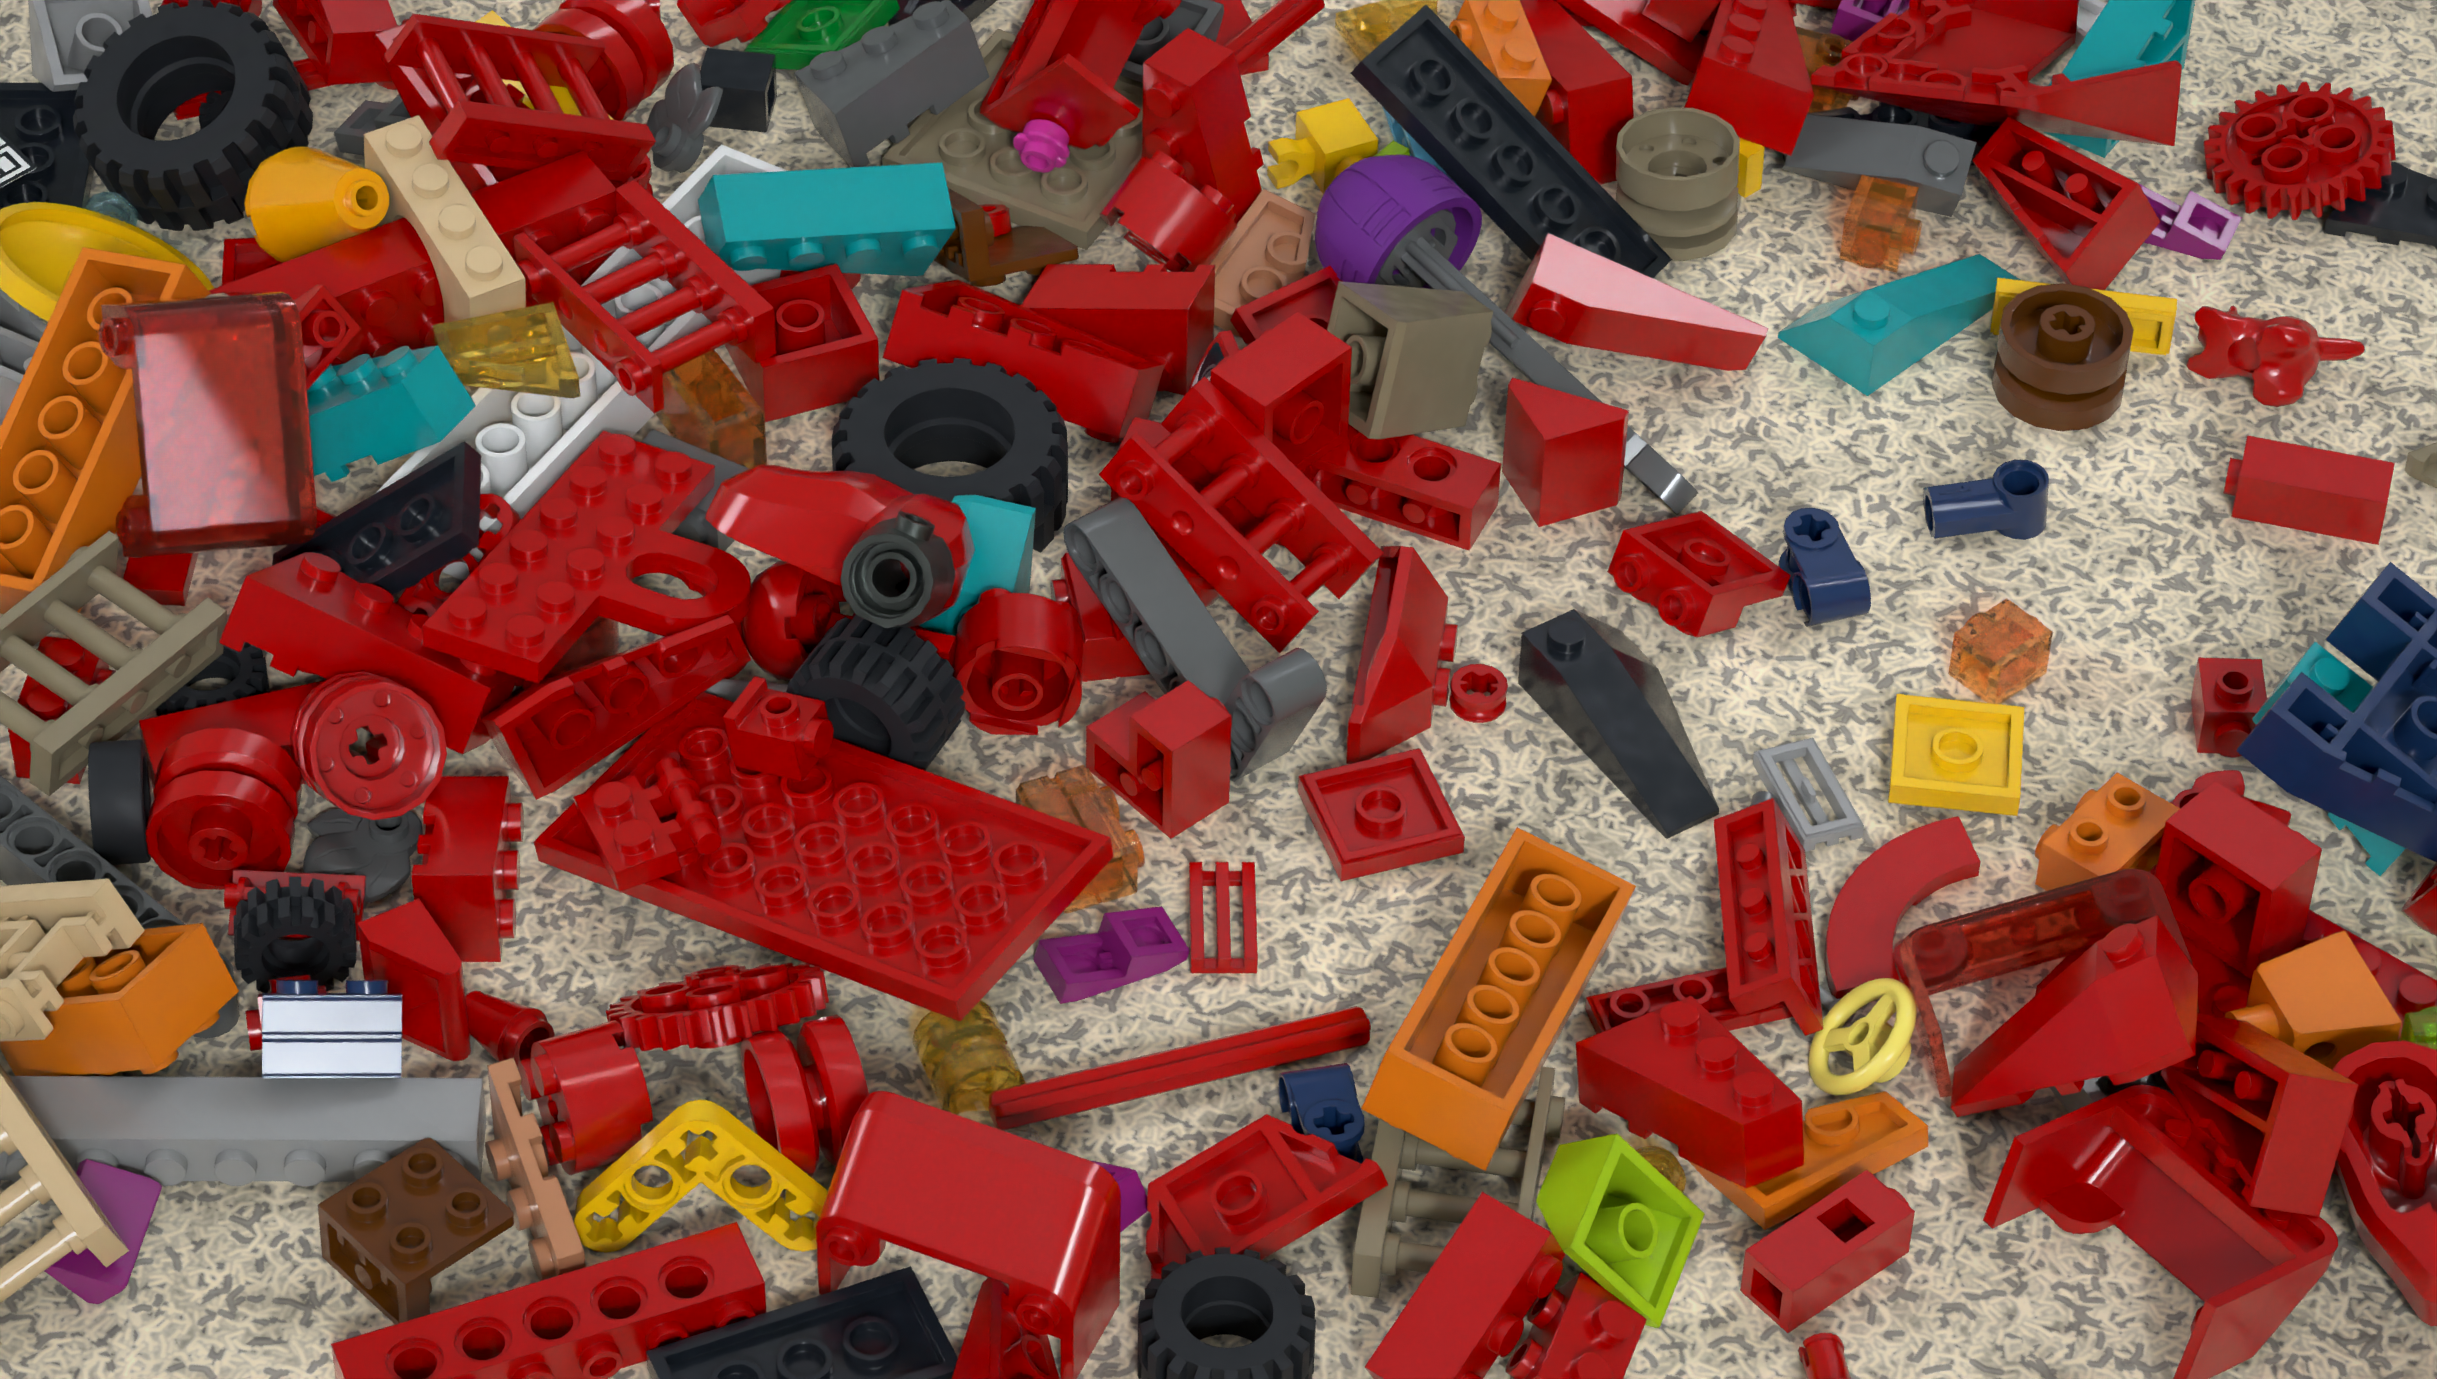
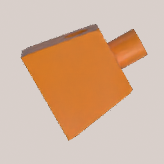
M2346 931L2332 934L2261 963L2253 972L2246 1008L2230 1011L2225 1014V1018L2249 1022L2330 1069H2333L2342 1057L2371 1043L2397 1041L2402 1023Z

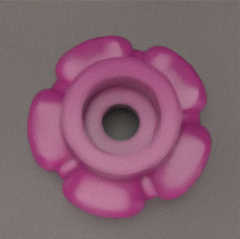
M1031 120L1026 123L1023 133H1018L1014 137L1013 146L1019 151L1021 162L1027 168L1036 172L1045 173L1052 171L1054 167L1061 168L1066 164L1067 158L1070 155L1068 133L1058 124L1048 120Z

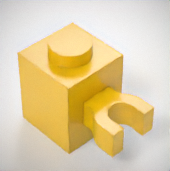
M1350 98L1296 112L1295 140L1279 138L1268 141V151L1278 165L1268 166L1267 176L1276 189L1295 184L1302 177L1309 174L1324 195L1332 181L1347 167L1362 159L1374 157L1378 153V138Z

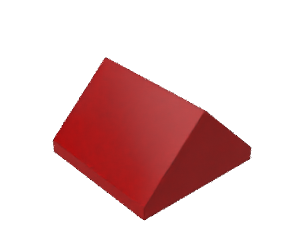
M1512 377L1508 384L1502 473L1537 526H1545L1618 505L1622 496L1629 410Z

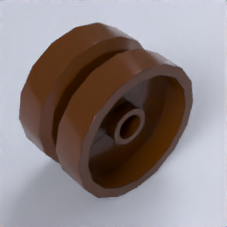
M2064 283L2040 285L2017 294L2004 307L1997 343L1998 350L1992 377V387L1998 402L2014 417L2035 427L2056 431L2088 429L2108 420L2121 406L2134 331L2127 312L2112 298L2088 287Z

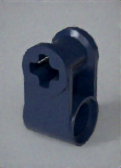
M1801 508L1793 511L1784 523L1783 535L1787 543V549L1781 554L1778 566L1791 575L1787 586L1793 596L1796 609L1804 610L1809 621L1804 622L1805 626H1814L1869 613L1871 593L1867 575L1861 563L1855 559L1839 528L1838 521L1833 515L1817 508Z
M1342 1063L1280 1073L1278 1078L1280 1107L1282 1113L1289 1112L1291 1125L1294 1130L1299 1134H1314L1334 1143L1339 1154L1362 1164L1363 1155L1358 1141L1364 1133V1115L1357 1099L1355 1082L1349 1064Z

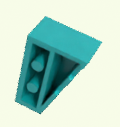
M438 345L411 350L409 346H402L385 356L371 358L369 354H362L344 364L334 366L330 364L285 417L271 416L248 443L281 494L296 496L301 494L304 489L303 486L313 476L325 472L330 481L333 482L347 477L350 473L346 466L348 463L372 455L377 465L441 442L476 405Z

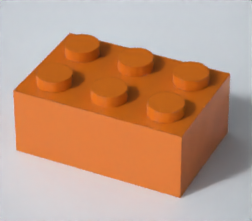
M197 923L144 929L145 931L130 948L111 949L106 956L84 957L56 988L65 1002L57 1011H43L54 1028L44 1040L0 1041V1050L14 1075L75 1076L94 1074L95 1076H111L117 1072L141 1070L143 1074H152L172 1064L179 1056L177 1049L192 1035L200 1033L216 1023L220 1018L218 1011L239 992L204 924Z

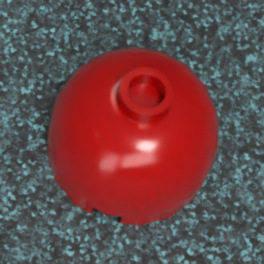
M781 560L755 577L750 588L748 613L736 627L750 656L765 673L778 680L791 681L794 677L793 675L807 659L808 654L806 652L811 653L824 637L825 628L832 612L840 614L839 602L847 601L844 598L841 586Z

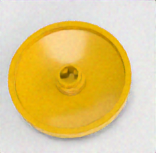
M47 202L19 203L0 210V289L18 304L48 322L83 247L185 264L208 291L214 289L211 281L203 271L184 254L156 236L114 217L80 207Z

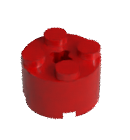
M1157 149L1151 158L1145 156L1140 158L1103 208L1100 217L1110 227L1119 218L1118 223L1129 230L1123 238L1158 264H1164L1165 268L1170 272H1181L1184 267L1186 268L1184 272H1194L1198 265H1210L1238 228L1237 224L1233 221L1236 213L1231 210L1234 205L1224 195L1207 184H1204L1201 190L1198 191L1188 183L1189 180L1183 175L1186 170L1174 159Z
M1002 588L986 590L979 596L978 604L967 611L957 627L954 678L961 682L964 693L960 698L965 702V709L970 713L969 721L980 730L994 735H1038V726H1046L1058 721L1059 728L1072 719L1082 700L1083 633L1078 622L1077 611L1071 604L1064 601H1053L1035 594L1011 593Z
M613 1020L534 1042L531 1047V1058L518 1062V1071L522 1079L521 1086L526 1098L529 1101L537 1099L544 1125L539 1128L542 1134V1145L548 1167L561 1164L567 1174L574 1175L612 1164L642 1139L641 1125L653 1122L652 1107L646 1081L633 1045L619 1049L613 1037L614 1034L625 1031L618 1021Z

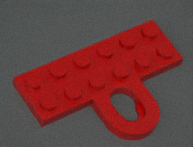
M603 431L423 624V646L539 684L598 616L664 637L725 615H729L735 622V625H738L747 615L750 606L751 579L746 567L740 560L728 552L672 534L714 487L715 465L690 458L681 452L667 451L635 441L627 435ZM649 573L668 574L682 580L688 586V589L700 593L703 597L697 599L675 598L643 588L631 580Z

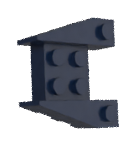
M2390 562L2325 639L2377 681L2354 711L2351 712L2301 672L2262 717L2236 751L2287 793L2437 863V599Z

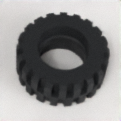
M189 0L186 7H179L177 3L162 5L158 7L159 13L146 18L142 13L128 21L131 26L120 35L114 32L103 43L105 51L100 57L93 55L84 71L88 81L80 82L77 88L74 104L78 109L75 110L73 116L74 130L80 139V148L99 178L121 208L128 209L134 218L146 224H152L156 220L161 229L182 231L184 225L187 224L190 225L193 231L213 229L214 222L225 220L227 224H231L244 218L242 212L245 211L244 203L248 183L262 161L288 148L308 147L309 142L305 135L310 134L313 126V112L309 107L311 97L306 84L276 34L270 31L265 21L254 13L243 12L240 6L226 2H218L216 8H214L210 0ZM233 91L228 104L221 114L200 131L175 140H154L158 129L167 116L185 101L207 92Z
M937 358L919 361L918 367L906 369L902 365L889 370L885 374V379L881 382L874 378L857 392L858 398L853 396L840 412L839 421L833 428L831 439L833 471H856L875 474L913 494L932 495L950 502L957 495H979L1036 508L1033 549L1040 553L1054 539V531H1058L1062 527L1066 517V504L1068 503L1067 428L1064 419L1057 412L1056 405L1042 390L1036 392V386L1022 375L1017 373L1011 377L1007 375L1004 367L987 362L985 367L972 365L971 359L954 358L953 363L937 364ZM946 461L972 463L987 468L977 473L954 477L934 476L914 470L931 463Z

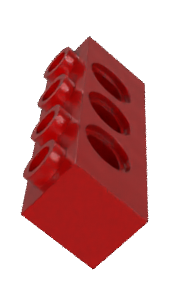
M1348 424V439L1310 465V481L1339 509L1470 551L1498 506L1501 463L1415 435L1369 439Z

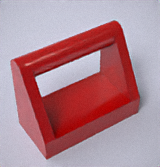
M418 898L357 923L364 980H388L387 993L402 994V1038L451 1061H462L468 1058L471 1053L462 961L421 900Z

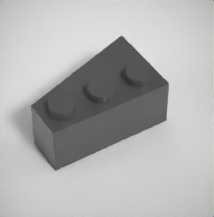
M950 0L926 3L918 7L912 16L891 26L874 28L865 33L860 41L839 51L822 53L816 56L810 62V65L794 72L814 127L850 167L867 166L870 162L866 153L884 140L890 138L891 142L899 143L910 135L907 127L909 122L927 109H930L932 114L938 115L989 78L970 20Z

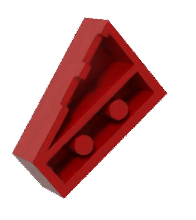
M441 776L439 783L425 801L423 824H426L425 835H419L417 842V853L423 854L422 865H413L411 873L414 900L418 898L421 900L462 962H501L503 939H513L516 934L515 899H506L507 890H519L520 885L519 850H510L511 842H523V803L511 802L509 776Z

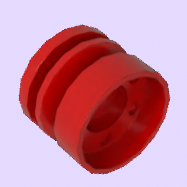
M364 671L338 674L314 687L297 708L289 735L292 759L300 769V775L305 784L347 814L371 820L402 816L422 804L439 783L447 757L444 727L432 706L409 688L387 677ZM359 728L366 730L375 737L366 742L367 753L364 755L349 748L350 744L358 740L356 730Z

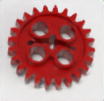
M2302 82L2297 92H2289L2283 84H2279L2276 89L2277 95L2270 97L2264 92L2257 90L2255 91V102L2253 104L2236 100L2234 101L2235 113L2220 112L2219 125H2210L2208 127L2209 139L2204 140L2207 179L2213 180L2214 192L2216 194L2226 192L2227 204L2229 205L2245 201V212L2248 214L2262 206L2267 207V217L2269 219H2273L2281 210H2289L2291 219L2297 220L2302 210L2310 209L2319 218L2323 215V206L2331 205L2342 212L2345 210V199L2347 197L2363 202L2366 200L2365 188L2380 189L2382 187L2381 176L2391 175V161L2396 160L2392 120H2386L2385 109L2383 107L2372 108L2370 96L2354 100L2353 88L2350 87L2342 90L2337 95L2332 94L2331 83H2325L2318 91H2310L2308 83Z
M793 962L781 965L766 963L752 969H746L745 966L722 965L686 974L684 981L659 983V986L638 990L637 995L621 997L620 1002L609 1005L610 1009L606 1010L608 1022L618 1021L625 1030L613 1035L619 1047L624 1046L625 1048L633 1045L634 1049L640 1047L641 1051L655 1048H663V1051H668L681 1045H688L689 1048L708 1049L742 1042L743 1038L752 1037L754 1032L776 1031L779 1026L797 1024L800 1022V1018L817 1015V1010L826 1009V1003H829L824 971L820 970V966L810 967L808 963L793 966Z

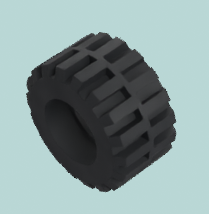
M857 615L852 620L845 617L837 621L833 627H830L793 675L794 677L789 682L786 690L790 694L825 701L828 719L833 725V738L924 771L962 721L960 718L965 712V702L960 698L964 693L961 682L952 676L955 670L947 659H943L937 654L936 651L938 649L930 641H923L916 635V631L909 627L884 628Z
M1230 1247L1215 1248V1254L1204 1256L1200 1250L1186 1254L1185 1264L1181 1265L1172 1261L1161 1269V1279L1152 1278L1145 1288V1300H1140L1138 1310V1378L1312 1379L1316 1333L1315 1305L1312 1296L1305 1295V1283L1298 1275L1286 1276V1265L1275 1258L1267 1263L1261 1261L1260 1252L1245 1249L1243 1255L1230 1254ZM1214 1335H1235L1252 1341V1343L1240 1347L1223 1348L1206 1344L1200 1340Z

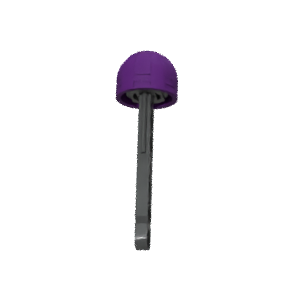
M1384 155L1362 159L1347 167L1332 181L1319 203L1315 230L1316 250L1323 268L1331 266L1337 273V277L1343 282L1464 291L1493 311L1491 319L1492 332L1489 343L1532 383L1603 403L1460 272L1478 240L1482 225V214L1478 204L1442 171L1417 157ZM1628 426L1624 467L1678 515L1698 494V491Z

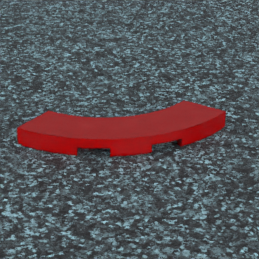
M1959 816L1926 824L1892 839L1865 859L1846 880L1832 908L1825 942L1827 982L1831 995L1836 999L1844 997L1854 988L1874 979L1891 978L1900 981L1894 962L1893 941L1898 924L1912 905L1916 906L1924 898L1947 885L1979 876L1981 862Z

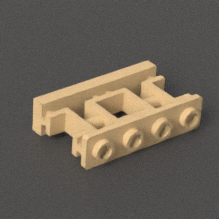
M109 879L0 886V1041L44 1040L54 1028L43 1011H57L65 1002L56 988L84 957L106 956L111 949L130 948L145 931Z

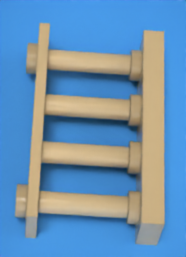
M1 1064L0 1154L5 1151L10 1156L19 1150L28 1165L18 1171L21 1178L0 1193V1228L38 1200L44 1205L52 1199L62 1214L52 1221L56 1228L0 1268V1303L72 1250L78 1255L88 1248L105 1267H108L129 1251Z

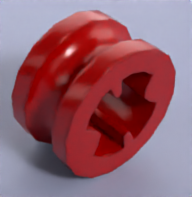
M1470 664L1461 667L1453 674L1450 683L1451 696L1449 701L1452 711L1458 717L1469 722L1485 723L1497 719L1504 713L1507 704L1506 694L1508 685L1507 679L1501 671L1485 664ZM1472 690L1474 693L1469 695L1467 691ZM1489 692L1490 695L1485 696L1484 693Z

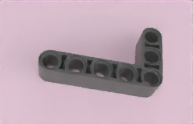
M1119 497L1068 523L1064 528L1063 534L1069 555L1163 693L1166 694L1189 680L1207 696L1218 699L1232 715L1230 757L1232 776H1230V780L1235 782L1289 752L1325 699L1327 693L1324 674L1312 655L1302 648H1295L1250 672L1140 511L1128 499Z

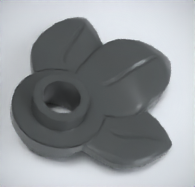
M696 63L685 65L672 77L665 91V99L659 100L654 104L647 121V125L656 140L651 148L654 165L666 172L675 170L682 173L690 169L696 162L703 148L704 136L702 132L713 121L722 97L723 89L720 87H711L702 91L700 65Z
M340 808L324 812L308 823V830L316 839L306 851L303 873H355V875L366 876L365 900L368 903L378 901L394 892L409 878L411 874L409 857L417 850L419 835H423L422 823L412 811H408L402 816L379 820L350 815Z

